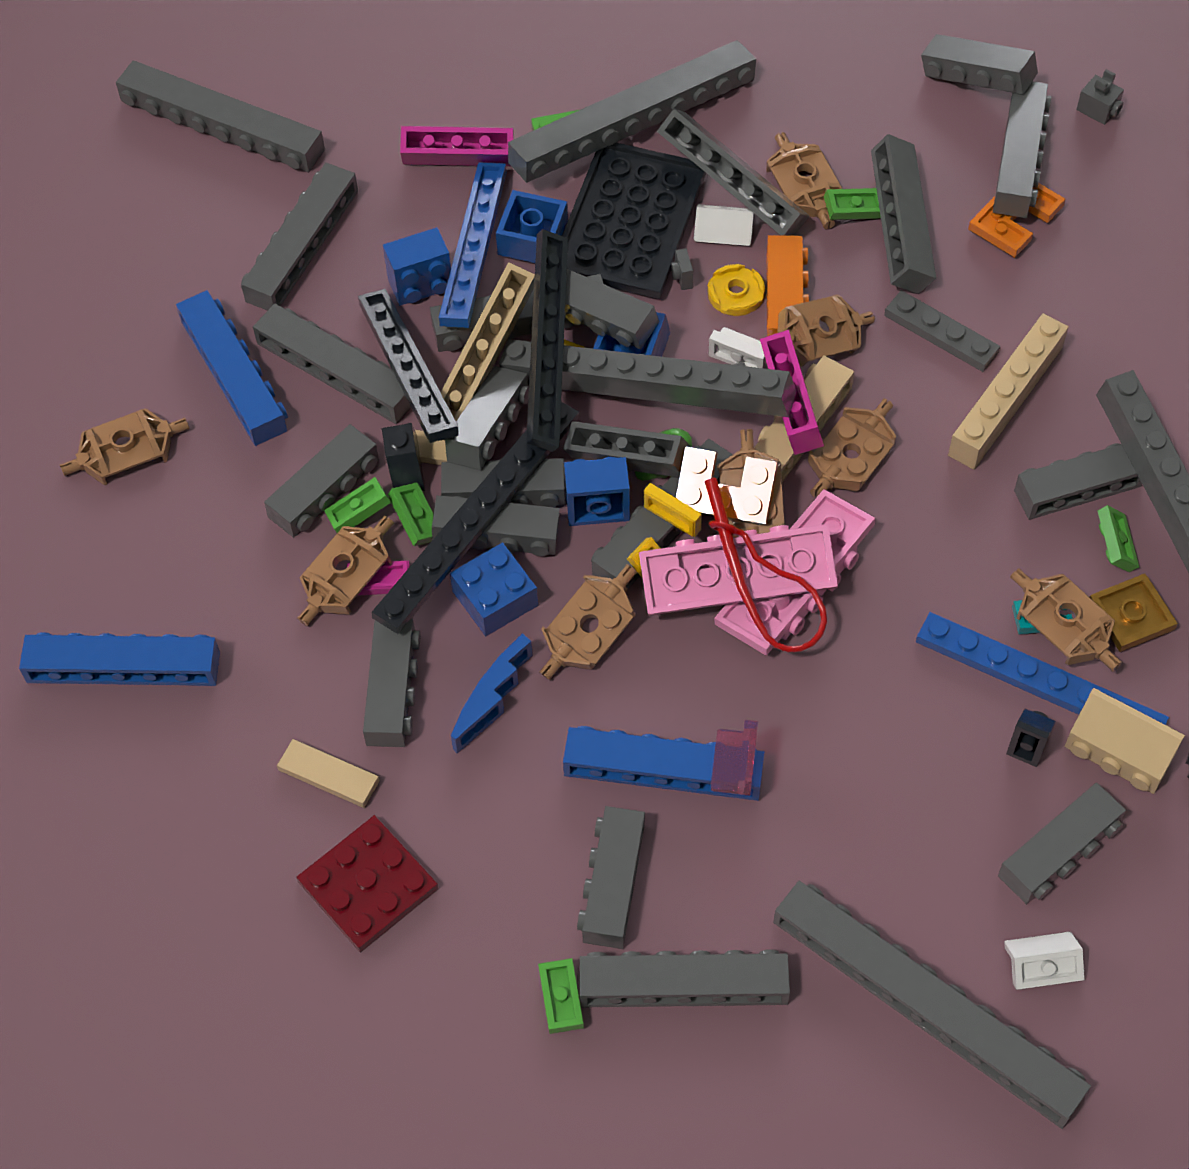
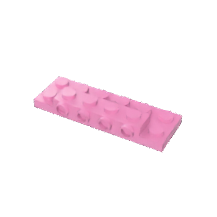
M823 489L790 529L828 524L837 584H839L841 580L840 573L844 568L850 570L856 564L859 558L857 546L874 527L875 517ZM826 590L817 591L822 602V595L825 593ZM810 592L753 600L769 635L777 642L781 638L786 640L791 633L797 635L805 624L804 617L809 611L815 613L819 609ZM744 602L726 604L714 618L716 626L767 656L774 648L760 633Z
M828 524L789 529L788 525L771 527L769 528V533L757 534V530L744 531L748 534L758 555L780 570L802 577L817 591L838 587ZM719 535L707 537V542L695 543L694 539L677 541L675 547L639 552L648 616L743 602L735 585ZM741 536L733 538L745 582L753 600L808 592L798 582L779 576L755 561Z

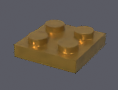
M1146 573L1096 592L1089 597L1115 620L1110 638L1119 652L1173 631L1178 624Z

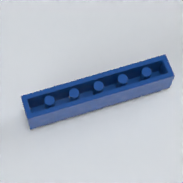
M208 290L177 303L176 307L181 323L253 444L257 446L287 432L285 419L288 418V414L281 402L276 403L273 399L275 393L269 381H262L261 376L263 375L257 361H250L248 358L250 355L248 347L243 339L238 341L236 338L237 331L232 320H225L223 316L225 311L219 299L213 300Z
M40 632L36 635H25L19 670L26 683L216 686L220 650L215 637L202 634L195 635L194 637H179L173 634H165L161 637L146 636L144 634L115 636L110 633H102L99 636H88L80 633L52 635Z
M589 726L569 727L563 758L564 776L759 801L765 751H758L750 746H742L740 748L725 747L718 742H709L707 744L693 743L686 738H676L674 740L661 739L653 734H644L642 736L629 735L621 730H611L610 732L597 731Z

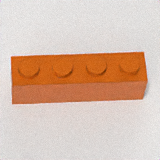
M768 235L766 252L767 336L778 333V315L785 307L809 302V294H803V288H808V271L803 270V265L808 264V248H803L802 236Z

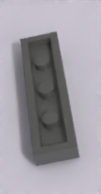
M902 290L885 308V317L982 372L999 353L1000 345Z

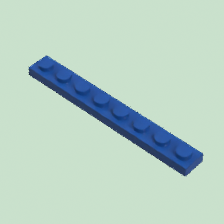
M478 162L439 314L440 326L469 328L506 178L507 170L504 163Z
M929 612L916 638V643L1078 715L1092 689L1095 688L1166 725L1169 718L1162 713L932 612Z

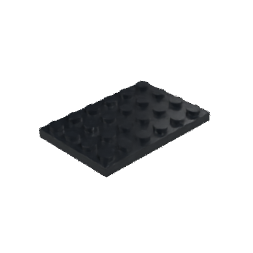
M617 142L596 151L562 234L563 237L568 238L567 269L585 277L601 274L603 284L606 286L660 299L671 271V263L675 260V250H678L706 172L690 159Z

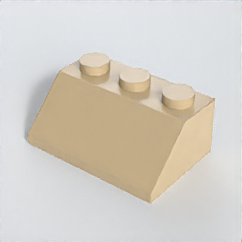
M1093 688L1069 734L1065 747L1070 749L1075 756L1089 759L1100 765L1105 772L1112 775L1117 774L1130 781L1135 788L1154 794L1185 735Z

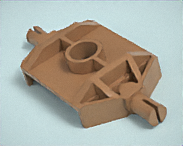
M781 132V135L780 133L776 134L775 140L780 149L767 160L766 171L770 172L771 170L783 194L805 211L809 217H818L823 228L826 230L828 226L832 228L835 222L829 218L824 194L827 189H842L822 151L816 144L789 142L785 132ZM806 171L812 175L805 177L799 175V172Z
M833 295L785 307L778 315V333L789 330L799 364L804 366L809 361L822 358L823 355L828 357L850 351V354L854 353L861 345V326L874 323L875 317L872 316L873 313L871 311L859 314L858 311L855 312L840 295ZM819 320L828 325L829 332L824 331L820 327Z
M882 399L875 410L845 407L843 409V416L824 438V446L816 448L814 452L810 450L808 462L819 478L817 484L810 490V494L813 497L816 496L817 498L823 489L827 491L828 488L831 490L832 488L852 491L861 489L895 445L896 435L884 418L890 409L893 408L890 400L887 402V399ZM847 450H854L859 456L851 459L847 458L843 453Z
M144 408L83 431L81 433L78 453L75 454L77 458L59 465L64 476L79 470H85L87 474L97 481L107 485L105 478L161 456L164 463L167 462L171 444L170 437L189 429L185 417L168 424L167 420L163 421ZM121 437L130 438L126 444H115L117 439Z
M743 429L740 430V451L717 465L720 484L741 487L746 457L773 461L779 464L767 525L728 518L729 524L743 531L757 530V534L769 533V528L785 525L781 462L778 458L758 451L754 447L753 430L746 429V432Z
M384 515L374 529L370 526L369 528L342 527L299 577L308 596L306 601L309 604L297 617L302 624L308 626L321 611L324 613L349 615L351 611L348 606L387 561L389 565H392V561L382 542L383 536L394 525V522L389 517L387 518ZM343 560L350 561V565L346 569L336 570L339 562Z
M626 564L619 575L613 579L591 575L583 576L585 582L547 629L545 627L541 628L552 653L551 659L539 671L544 677L551 680L560 666L563 668L565 666L593 669L636 616L626 594L628 590L626 585L637 573L633 567ZM589 618H596L599 621L597 629L593 632L583 631V624Z
M1020 568L1012 573L1010 578L1025 593L1017 619L1020 620L1023 616L1067 657L1065 664L1071 665L1091 661L1096 658L1097 660L1100 659L1112 672L1120 667L1122 661L1108 650L1110 647L1108 641L1115 620L1064 574H1058L1042 579L1035 577L1031 580ZM1070 609L1075 613L1076 617L1074 619H1065L1059 614V611Z

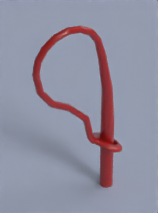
M717 478L705 480V486L715 521L709 522V526L719 532L723 550L737 590L760 633L774 648L785 652H802L814 646L823 636L827 625L826 608L817 590L802 577L780 570L761 558L748 534L729 524ZM733 535L743 538L755 561L779 576L798 582L812 594L820 610L821 623L818 632L810 641L800 646H787L778 643L769 635L746 585Z

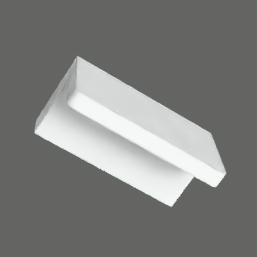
M698 204L694 240L696 242L749 246L751 244L754 212L749 208Z
M726 327L722 328L721 332L714 330L711 334L708 356L731 365L744 362L747 367L767 368L766 359L759 340Z
M1071 932L1004 941L1005 949L1011 957L1013 985L1016 990L1084 980L1083 948Z

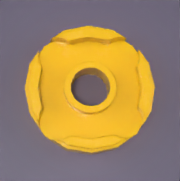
M726 265L717 269L707 285L708 299L712 306L723 314L731 316L747 315L755 311L763 302L765 296L764 280L756 270L746 269L745 265ZM733 286L741 287L743 291L740 293H733L729 289Z

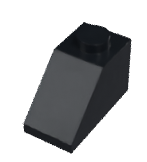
M412 423L381 428L385 456L393 488L418 483L421 490L425 491L417 433Z
M1024 709L1015 726L1006 755L1037 767L1056 721L1049 719L1042 712Z

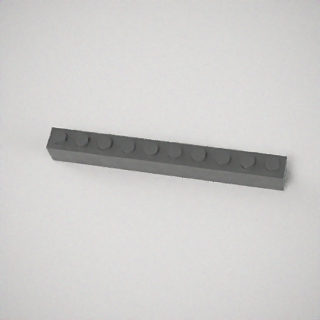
M738 40L509 141L508 163L526 183L540 178L602 148L613 145L624 138L635 135L646 128L659 124L666 120L673 109L684 112L721 94H725L734 88L749 83L755 77L756 58Z
M508 339L499 361V366L502 368L527 373L528 385L530 380L531 342ZM564 346L562 390L789 417L797 392L790 371Z
M799 880L776 908L774 924L1061 1129H1063L1090 1089L1091 1085L1086 1082L1085 1077L1079 1071L1073 1068H1065L1056 1061L1055 1056L1049 1050L1031 1044L1019 1029L1011 1025L1008 1027L996 1019V1015L984 1005L977 1006L967 999L962 989L953 984L948 985L940 980L931 967L925 964L919 965L913 961L901 946L886 942L880 937L879 932L874 927L866 923L863 925L852 918V914L848 909L840 904H832L824 898L823 893L814 885H805Z

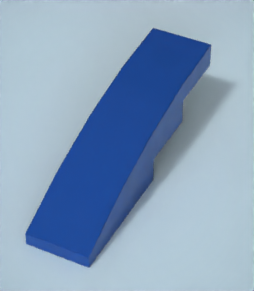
M523 633L496 659L480 679L465 703L451 733L453 750L457 754L504 713L503 697L519 684L517 669L533 656L531 640Z

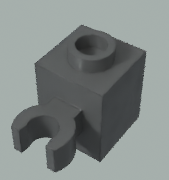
M1105 69L1102 78L1095 74L1081 90L1076 110L1103 125L1112 116L1116 117L1124 104L1121 101L1124 89L1113 84L1116 74Z

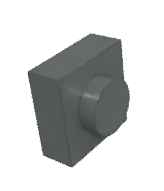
M687 248L675 250V262L671 263L673 279H678L681 290L693 288V268Z

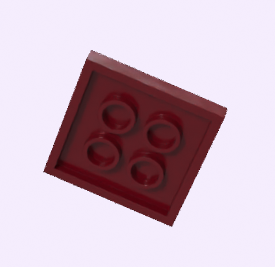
M375 815L296 876L298 883L360 953L439 889L436 881Z

